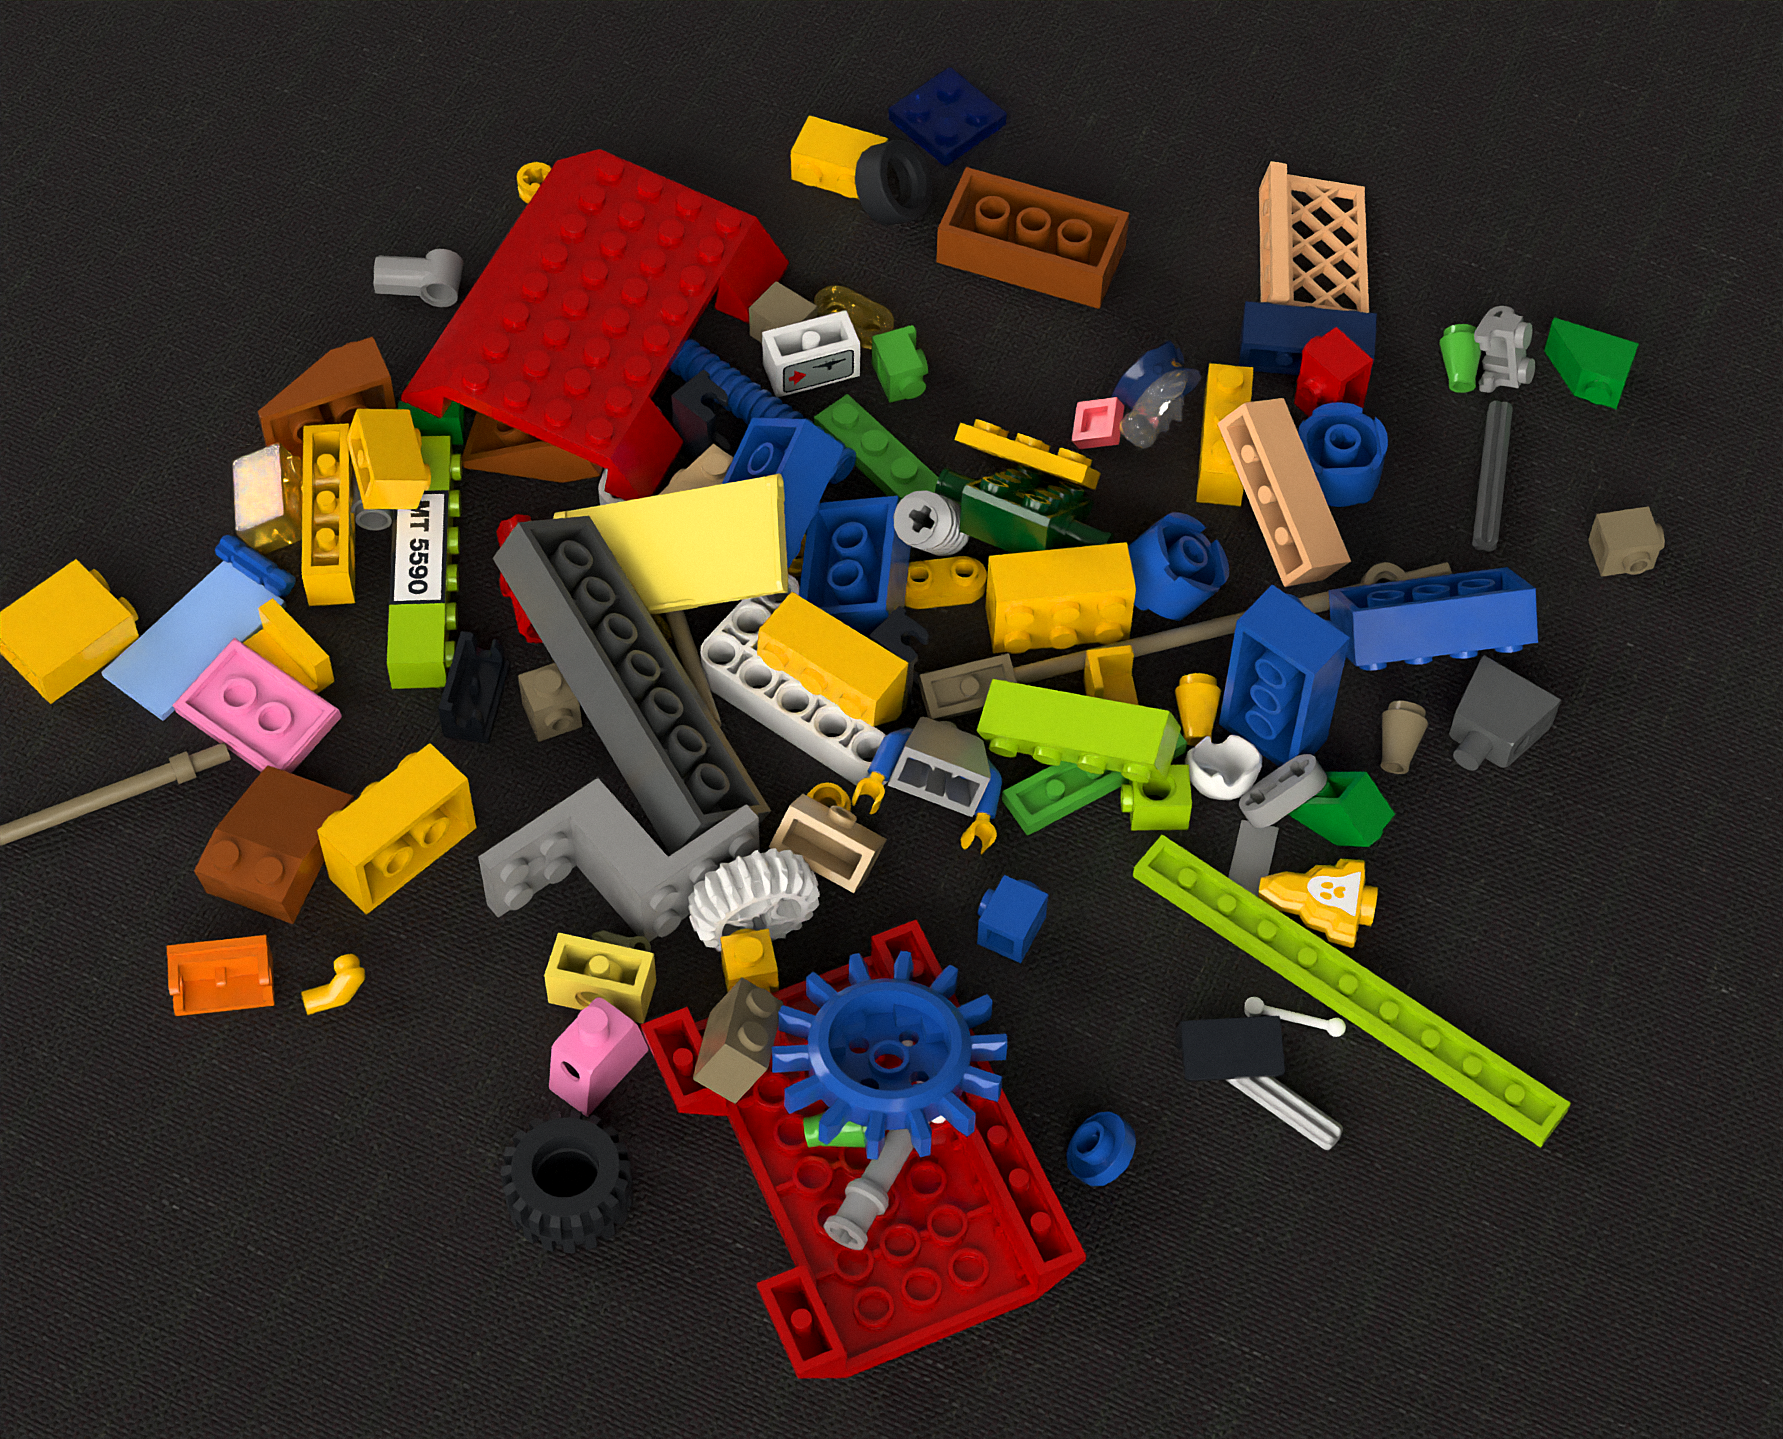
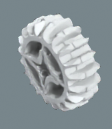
M771 848L765 853H759L758 850H755L749 856L740 857L738 855L736 860L730 863H721L718 870L707 872L705 880L699 881L694 885V891L688 896L690 904L688 908L691 914L689 918L694 931H697L700 940H703L705 946L715 947L718 952H721L720 937L729 936L740 929H754L757 931L769 928L771 941L778 938H786L788 932L799 930L802 927L803 921L813 917V911L819 906L818 882L814 872L811 871L809 864L805 862L802 855L793 854L791 850L778 852L776 848Z

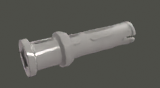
M908 1129L889 1130L885 1136V1146L878 1160L872 1159L862 1177L848 1183L845 1189L846 1198L836 1215L829 1216L824 1224L826 1233L839 1244L853 1250H862L868 1241L866 1233L876 1216L885 1213L889 1205L887 1192L914 1148Z

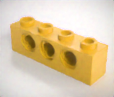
M349 423L304 426L302 579L309 606L355 603V515L351 513V503L353 501L352 474L354 467L346 439L350 429Z

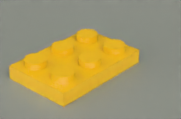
M975 419L973 427L963 423L959 425L954 440L968 447L1034 468L1093 490L1096 489L1101 473L1090 467L1092 460L1084 455L1064 448L1059 449L1058 455L1048 453L1050 445L1020 433L1017 434L1015 441L1007 439L1008 431L979 419Z

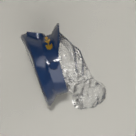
M1167 341L1159 347L1145 352L1122 374L1111 394V398L1117 397L1124 404V407H1128L1131 410L1120 421L1119 429L1126 440L1135 447H1150L1155 443L1157 436L1161 432L1169 431V424L1172 420L1182 421L1184 396L1191 392L1201 379L1199 370L1184 368V358L1180 348L1176 349L1171 341Z

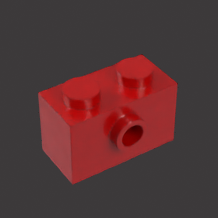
M1337 327L1322 337H1313L1302 350V362L1297 378L1294 404L1308 417L1312 415L1313 410L1329 403H1350L1363 408L1373 359Z

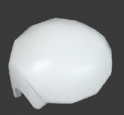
M1230 735L1220 744L1212 743L1210 736H1206L1195 748L1187 752L1185 765H1189L1190 782L1201 794L1217 800H1232L1242 797L1252 788L1262 767V755L1252 743L1240 736Z

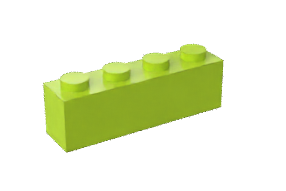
M992 679L977 728L979 735L989 745V750L998 755L1016 757L1017 752L1033 755L1032 757L1038 762L1052 766H1059L1061 761L1076 763L1078 768L1094 774H1104L1105 769L1122 772L1121 775L1127 779L1141 783H1148L1150 778L1166 781L1181 730L1179 723L1172 713L1167 710Z

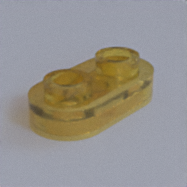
M837 285L825 287L814 298V304L817 306V318L833 314V312L847 311L860 341V346L863 348L872 349V336L894 330V317L887 308L846 287Z

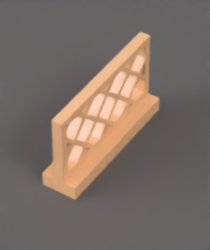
M1270 161L1259 187L1261 302L1349 311L1351 309L1342 308L1334 300L1342 293H1345L1356 304L1357 310L1355 311L1369 313L1365 187L1287 174V164ZM1291 190L1305 192L1314 201L1304 207L1291 195ZM1335 197L1353 200V209L1344 213L1331 200ZM1321 207L1334 221L1324 226L1311 213ZM1301 220L1314 234L1304 239L1292 228V225ZM1341 226L1354 238V241L1347 246L1332 233ZM1323 240L1335 254L1325 259L1312 245ZM1302 253L1316 267L1305 273L1293 261V258ZM1343 259L1355 270V275L1346 279L1333 265ZM1323 273L1337 287L1326 293L1313 279ZM1303 286L1316 301L1313 303L1294 301V291Z

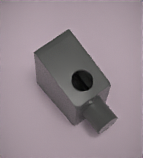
M1484 655L1454 715L1449 735L1453 740L1460 743L1453 754L1454 759L1460 766L1471 771L1477 770L1485 758L1499 767H1509L1551 728L1561 699Z

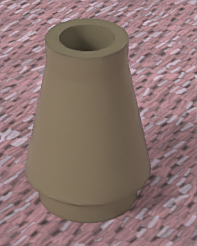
M1393 701L1389 704L1388 710L1382 713V760L1380 766L1383 770L1394 774H1405L1409 771L1410 762L1428 726V721L1425 719L1426 711L1420 705L1408 701Z

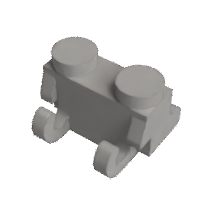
M1497 306L1490 309L1474 332L1475 342L1479 343L1480 349L1486 353L1482 360L1483 369L1486 371L1479 380V390L1481 392H1493L1498 386L1519 388L1521 383L1530 384L1534 377L1535 360L1526 357V349L1529 347L1532 338L1531 323L1523 322V316L1516 315L1511 307Z

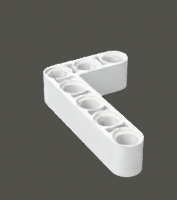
M788 574L787 593L743 599L702 643L700 651L701 664L711 691L857 786L860 780L870 777L867 770L871 762L862 759L874 758L881 741L886 735L861 719L849 717L837 704L821 694H812L802 686L800 681L782 670L777 671L770 668L757 655L759 628L781 604L775 602L784 601L791 592L799 595L800 586L798 581ZM755 631L756 633H752V634H751V633H745V632ZM718 662H728L727 664H723V665H722V664H716V663H718ZM757 685L765 686L764 688L760 689L753 688V686ZM793 709L802 710L798 713L789 712V710ZM830 733L839 734L840 736L828 737L826 735Z

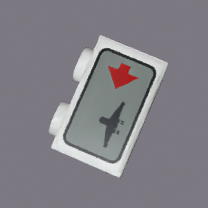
M846 310L762 332L763 366L776 397L860 376V341Z

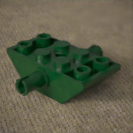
M1018 465L1017 469H1007L1004 472L995 473L989 477H982L980 480H974L946 467L941 472L935 487L936 494L961 503L959 532L1011 553L1112 544L1113 541L1112 533H1106L1084 524L1094 504V500L1083 496L1084 489L1068 482L1059 481L1057 486L1042 480L1044 475L1042 472L1028 466Z

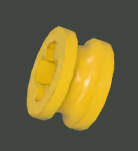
M532 162L520 168L517 173L519 197L524 202H530L540 187V183L544 181L552 169L549 165Z

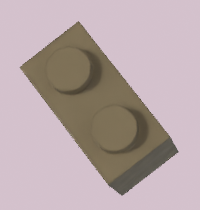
M741 977L709 1014L693 1080L736 1104L768 1069L772 1046L774 1045L778 1028V1012L784 1002L774 997L767 990L759 988Z

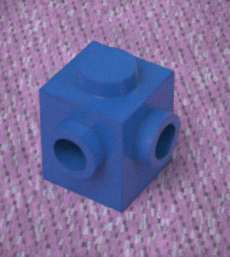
M1004 875L995 891L990 888L986 891L979 905L977 914L981 917L978 922L977 944L1021 963L1046 918L1048 894L1042 892L1038 886L1030 881H1017Z

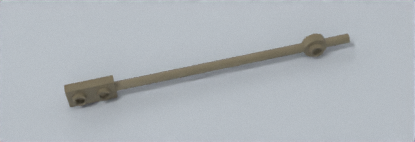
M1385 562L1370 568L1362 577L1360 584L1343 588L1371 585L1377 582L1387 583L1449 575L1452 572L1447 562L1409 572H1404L1395 564ZM1329 591L1298 598L1313 613L1330 610ZM1246 611L1088 650L1131 645L1134 657L1216 638L1235 633L1236 622ZM1086 650L1014 668L1010 655L1007 653L920 674L917 679L927 716L932 720L940 721L983 710L992 679L1027 684L1084 670Z

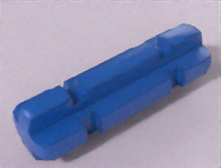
M224 535L215 548V553L219 558L227 563L231 562L234 568L259 585L263 584L265 589L276 596H288L296 583L293 575L284 569H279L278 565L253 548L246 547V544L235 536Z

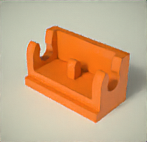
M266 935L167 945L169 994L173 995L175 1016L275 1006L273 957Z

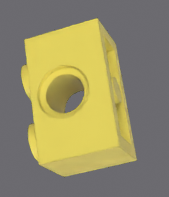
M558 933L544 974L548 1003L583 1010L595 998L601 997L634 1022L642 1024L644 1023L657 982L654 953Z

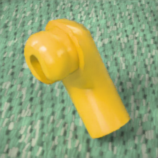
M346 954L335 959L334 969L337 975L334 976L329 984L301 991L307 1015L345 1005L351 1000L365 980V969L360 967V960L356 955Z

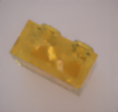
M280 442L233 460L236 534L262 555L302 540V460L298 456H293Z

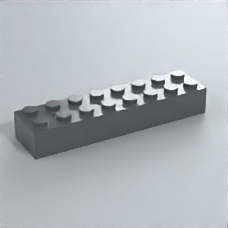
M590 516L518 522L493 557V560L669 854L672 855L746 804L759 817L760 825L771 812L770 808Z

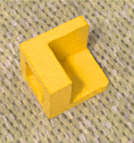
M1131 645L1086 650L1083 677L1086 696L1138 705L1132 677L1134 653Z

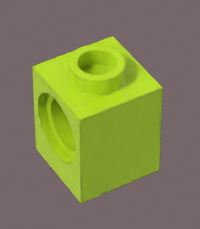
M1170 765L1166 781L1150 778L1148 783L1130 780L1129 784H1121V811L1130 812L1131 831L1188 830L1192 809L1189 765ZM1156 795V796H1159V797H1161V798H1163V799H1162V800H1152V799L1148 798L1147 796Z

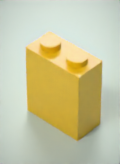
M75 559L0 612V653L52 704L122 654L139 638L135 625L138 615L124 597L117 600L110 593L109 585L97 570L93 569L89 572Z

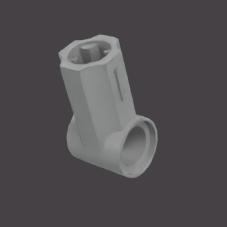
M447 249L432 250L425 258L379 255L375 258L374 290L377 294L420 296L423 301L432 306L448 307L457 301L464 262L457 253Z

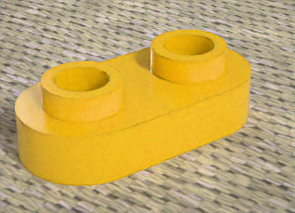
M968 556L910 562L905 606L913 609H926L973 603L979 600L986 591V569L980 561ZM958 574H967V575H970V576H969V577H961V576H959ZM914 579H925L924 582L913 581Z

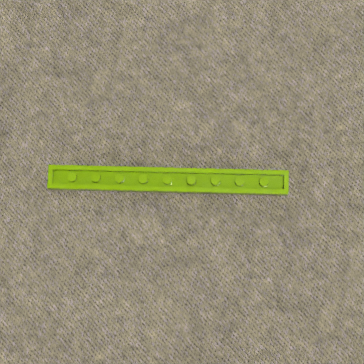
M1164 835L1159 837L1135 865L1133 871L1134 878L1540 1148L1568 1112L1571 1105L1569 1101Z

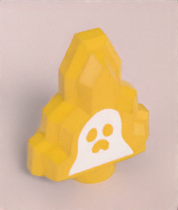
M1340 859L1335 866L1315 865L1305 874L1285 871L1261 877L1258 897L1278 911L1299 915L1307 928L1324 932L1328 942L1353 948L1356 942L1358 925L1372 926L1378 887L1365 885V860Z

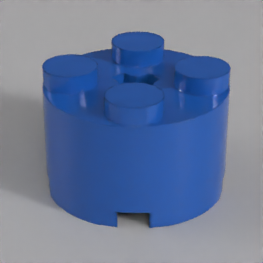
M1336 402L1321 405L1313 410L1312 415L1305 422L1303 420L1299 426L1298 434L1328 506L1345 507L1358 503H1367L1372 499L1380 483L1388 447L1387 432L1379 419L1375 417L1372 420L1362 413L1363 408L1355 404Z
M1172 512L1157 521L1128 546L1136 585L1134 605L1138 609H1150L1164 618L1180 621L1218 592L1229 577V564L1222 546L1217 539L1210 543L1201 533L1206 527L1194 517L1184 513Z

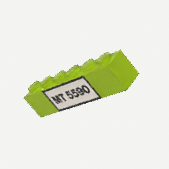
M421 436L422 459L424 463L429 465L431 471L430 488L428 491H424L417 509H393L387 667L392 689L445 687L448 669L451 667L456 650V642L449 641L450 630L458 629L457 603H450L451 592H459L458 564L452 565V554H460L459 527H453V517H461L460 490H454V481L462 480L461 453L453 454L451 436Z

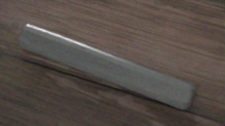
M1498 400L1492 401L1487 411L1472 541L1475 549L1488 552L1496 549L1499 538L1513 407L1509 402H1500Z

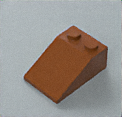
M373 337L350 342L342 347L330 350L258 411L273 472L303 463L304 426L349 423V426H351L357 409H396L391 376Z
M478 411L476 412L462 456V465L467 469L560 483L601 476L603 467Z
M267 765L215 828L194 872L207 893L294 924L325 861L317 830L322 827L329 815L335 811L344 810L355 800L354 796Z

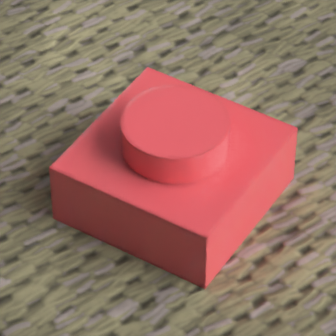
M1117 397L1077 402L1071 441L1078 449L1119 445L1124 404Z

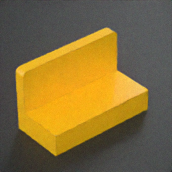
M273 598L258 608L263 629L244 641L243 644L316 694L335 682L329 656Z

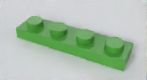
M846 394L814 416L815 426L823 428L824 432L833 435L835 440L842 441L846 448L855 450V466L887 496H899L901 501L906 495L914 491L927 490L935 493L939 477L850 395Z
M1179 734L1172 759L1186 753L1187 741L1181 734ZM1061 761L1059 766H1050L1004 790L1002 802L1028 836L1121 787V784L1129 783L1130 779L1122 776V772L1105 769L1104 774H1094L1078 768L1076 763Z

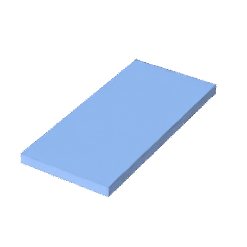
M223 561L102 671V675L129 697L164 721L175 711L172 705L234 638L243 643L263 629L258 611L260 606L273 598L284 609L286 602L265 589L262 584L259 585L234 568L231 562Z

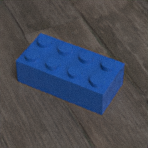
M1508 567L1329 590L1330 620L1337 624L1344 634L1350 637L1346 657L1362 670H1380L1387 667V662L1404 660L1407 664H1426L1433 660L1432 656L1447 654L1452 658H1471L1478 655V650L1493 648L1497 652L1511 653L1522 650L1524 644L1538 643L1536 588Z
M1271 585L1236 622L1219 725L1233 735L1240 736L1252 743L1261 755L1279 767L1296 756L1303 754L1314 755L1328 738L1350 637L1344 634L1342 629L1334 622L1324 620L1306 608L1296 596L1286 594L1274 585Z

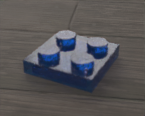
M951 67L889 108V120L944 166H947L1005 126L1007 116L1005 111Z

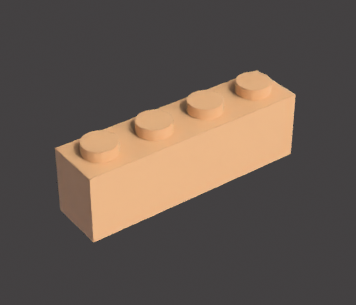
M1284 398L1244 403L1218 422L1284 587L1324 580L1351 562Z

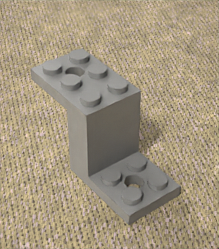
M597 778L478 856L488 907L499 918L509 910H517L530 901L533 894L550 883L555 884L562 881L569 875L572 868L577 866L635 934L645 937L650 942L657 936L664 937L672 933L678 927L681 920L690 915L688 896L694 891V885L697 882L705 880L707 872L718 870L721 863H730L736 860L738 855L740 857L749 856L755 850H758L760 853L759 817L746 804L668 857L601 780Z

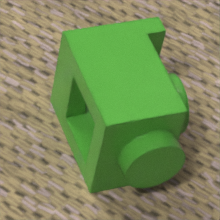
M914 325L872 336V365L889 403L902 399H913L923 394L926 389L923 375L928 374V365L922 349L916 350V329Z

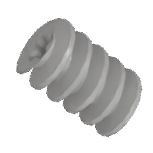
M923 490L914 491L906 495L897 504L893 516L894 528L898 537L907 545L941 557L952 556L962 550L970 537L959 532L961 505L951 499Z

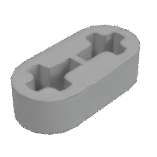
M1303 754L1296 756L1254 784L1240 798L1239 807L1250 824L1255 828L1270 826L1321 791L1326 784L1327 775L1313 755Z

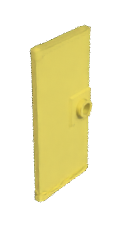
M781 474L583 509L556 512L554 514V519L590 516L650 614H661L697 608L704 605L788 592L784 514L785 494L784 481Z

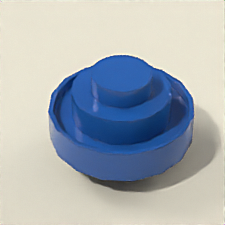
M1101 1112L1091 1116L1077 1128L1069 1142L1066 1154L1069 1170L1079 1180L1093 1187L1104 1186L1123 1173L1130 1164L1136 1146L1135 1131L1126 1120L1112 1112Z

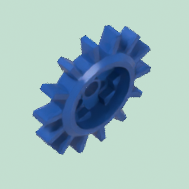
M900 951L894 963L893 979L872 980L869 975L868 966L860 953L850 955L848 980L852 986L840 992H837L827 981L815 972H812L806 977V996L820 1008L816 1016L784 1005L781 1006L778 1012L779 1031L808 1040V1045L772 1046V1073L808 1071L810 1076L785 1088L784 1107L790 1114L818 1100H822L829 1109L822 1115L819 1121V1141L826 1145L841 1132L848 1121L867 1127L864 1135L867 1159L878 1160L885 1146V1130L908 1129L911 1143L920 1157L930 1155L932 1129L928 1122L939 1116H943L953 1127L968 1137L975 1131L976 1113L959 1099L963 1091L998 1102L1001 1095L1002 1076L970 1066L971 1062L1006 1060L1007 1034L970 1036L969 1029L991 1019L993 1001L989 995L986 994L956 1008L948 999L955 993L957 988L958 969L948 965L937 976L933 984L927 987L912 981L914 967L911 952ZM905 1040H911L916 1044L913 1046H905L901 1042ZM854 1048H863L866 1050V1052L857 1054L852 1052L851 1050ZM892 1054L900 1058L903 1063L896 1068L886 1069L879 1066L875 1060L882 1055ZM915 1081H922V1082H924V1083H919V1084H913V1085H911V1083H912V1082H915Z

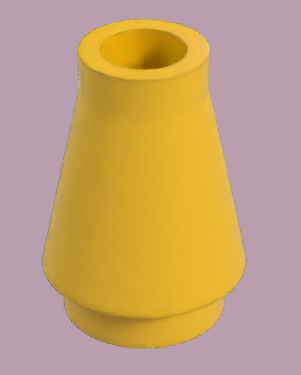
M1202 673L1182 676L1179 680V686L1175 689V695L1184 732L1183 737L1187 741V745L1196 746L1206 736H1210L1212 742V730L1221 696V689L1217 686V679Z

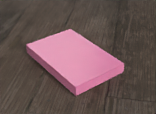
M236 638L224 648L172 705L176 713L217 742H224L227 749L260 772L269 765L292 773L342 717L339 709Z

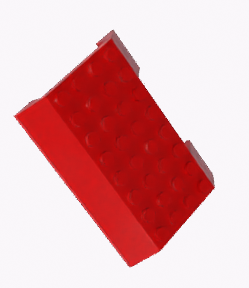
M597 149L557 160L401 394V401L439 418L443 417L452 401H455L608 469L604 490L607 493L625 501L651 497L655 494L684 442L651 400L652 396L717 289L715 309L749 323V307L775 281H781L788 269L789 261L757 217L611 153Z
M917 919L871 936V956L863 958L868 966L869 975L872 980L894 978V963L900 951L911 952L914 967L913 982L930 987L942 972ZM849 964L819 975L837 992L852 986L848 980ZM806 980L771 993L774 997L783 1001L784 1006L815 1016L820 1010L806 996ZM953 994L948 1000L958 1008L960 1004L955 994ZM688 1007L641 1024V1030L678 1113L728 1117L796 1268L758 1282L757 1289L797 1378L851 1377L1033 1302L1086 1261L1087 1256L1002 1088L998 1102L963 1091L959 1099L976 1113L975 1131L968 1137L953 1127L947 1120L939 1124L930 1122L929 1125L932 1129L931 1154L920 1157L916 1149L913 1148L887 1192L889 1205L885 1213L877 1215L866 1233L868 1241L862 1250H853L833 1240L826 1233L824 1224L829 1216L836 1215L846 1198L845 1189L848 1183L856 1178H861L872 1159H867L866 1149L860 1147H808L804 1133V1117L817 1115L827 1111L829 1107L822 1100H818L789 1114L784 1107L785 1088L810 1077L809 1072L772 1073L771 1053L768 1069L734 1104L693 1080L708 1018L695 1023ZM777 1028L773 1046L808 1045V1040L779 1031ZM972 1028L969 1029L970 1036H975ZM854 1048L851 1050L852 1052L857 1054L866 1052V1050L863 1048ZM892 1054L882 1055L875 1060L879 1066L886 1069L896 1068L903 1063L900 1058ZM988 1061L971 1062L970 1066L994 1074Z

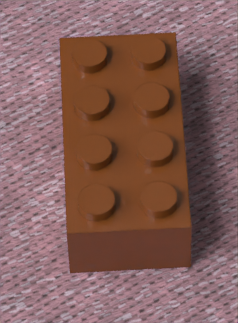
M966 167L938 227L936 262L1100 309L1126 247L1129 212Z

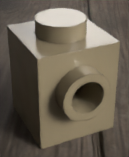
M775 281L749 307L750 336L762 344V332L817 318V306Z
M1649 506L1596 514L1588 539L1601 577L1623 573L1635 575L1653 569L1659 551L1664 548L1665 543L1662 526L1654 522Z
M556 663L518 675L522 705L538 742L582 727L580 704Z

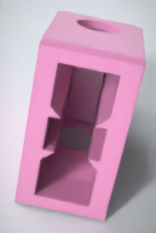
M595 998L554 1042L551 1050L549 1089L588 1117L649 1051L638 1025L603 998ZM578 1073L580 1078H576L575 1075Z

